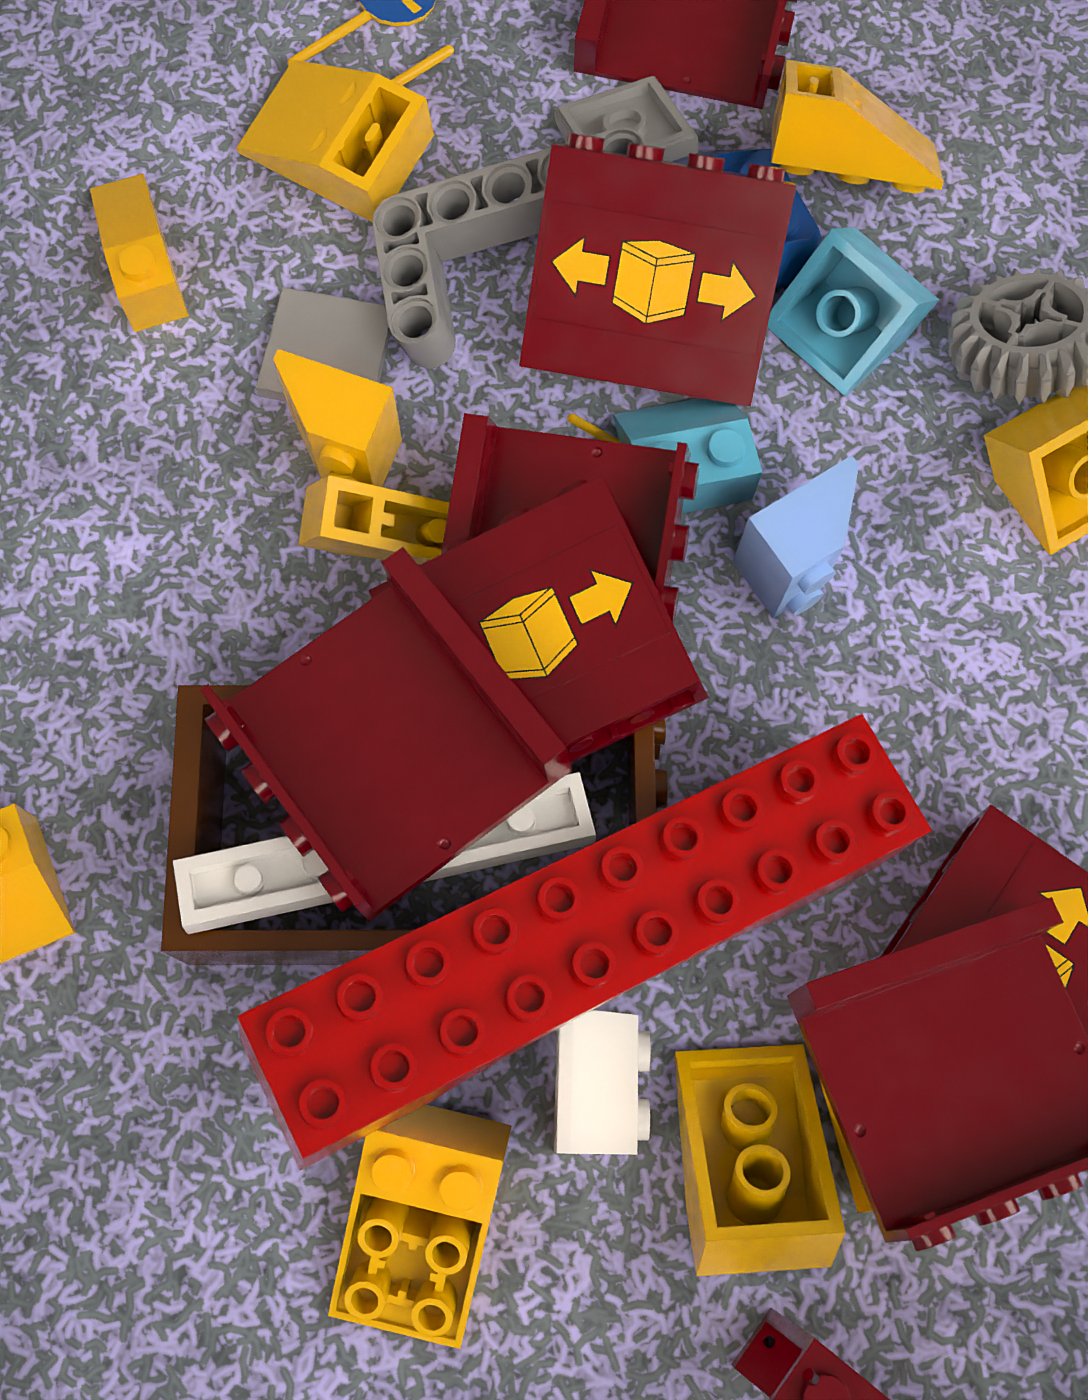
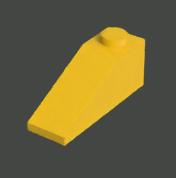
M144 173L90 188L104 255L118 300L133 331H141L188 317L186 304Z
M327 475L306 487L298 546L342 555L385 560L404 547L417 564H422L441 555L449 502Z

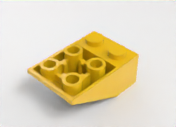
M786 59L772 124L771 163L781 164L780 167L786 169V172L796 175H811L814 170L836 173L838 179L852 184H866L870 179L892 182L891 185L894 188L908 193H922L925 191V188L942 190L944 181L936 147L932 141L843 69Z
M292 60L236 147V150L239 154L373 222L376 208L385 199L399 193L432 140L434 132L426 97L378 73Z
M426 1104L365 1136L328 1316L461 1349L512 1125Z

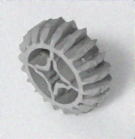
M1037 267L1034 273L1021 274L1014 268L1010 277L1003 278L996 274H991L987 285L973 284L970 294L958 299L957 307L954 313H952L951 322L948 324V354L951 357V365L956 366L959 380L972 382L974 392L990 389L995 401L1005 395L1015 396L1018 405L1025 397H1036L1044 404L1051 393L1068 398L1074 386L1087 387L1088 288H1085L1083 277L1066 280L1062 270L1048 275L1042 274L1039 267Z

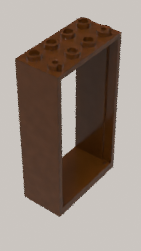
M178 685L161 952L187 965H343L413 931L217 930L215 928L187 934L181 922L173 860L221 850L226 748L204 720V718L214 712V709L200 691L206 685ZM210 685L221 700L226 698L227 701L249 686ZM666 718L627 736L629 826L667 807L666 769H655V760H659L660 745L665 744Z

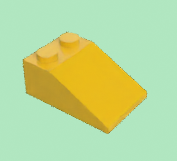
M804 1044L675 1051L674 1063L686 1211L696 1276L831 1267L846 1232Z

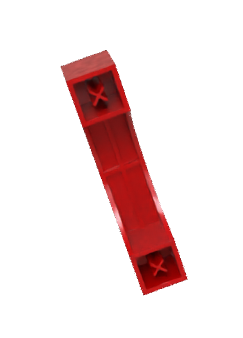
M860 714L238 1015L241 1044L299 1170H302L421 1108L502 1059L629 990L737 936L758 927L770 925L867 874L930 833L932 829L864 715Z

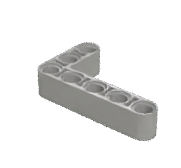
M628 127L613 128L590 135L604 138L603 150L627 154L628 143L646 145L643 136L635 129ZM551 148L393 195L385 199L376 208L373 215V231L388 325L393 337L409 359L416 365L425 369L437 368L445 364L452 357L456 347V337L443 262L539 234ZM419 279L415 284L409 286L413 281ZM429 328L424 335L416 338L422 330Z

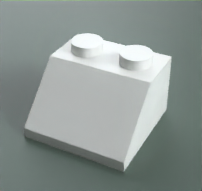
M592 1010L557 1029L555 1153L637 1155V1140H649L650 1103L649 1099H638V1071L649 1072L650 1032L638 1031V1015Z

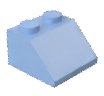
M852 455L748 518L733 563L773 618L788 609L794 615H798L812 607L824 596L821 590L823 585L836 574L833 567L845 547L859 464Z

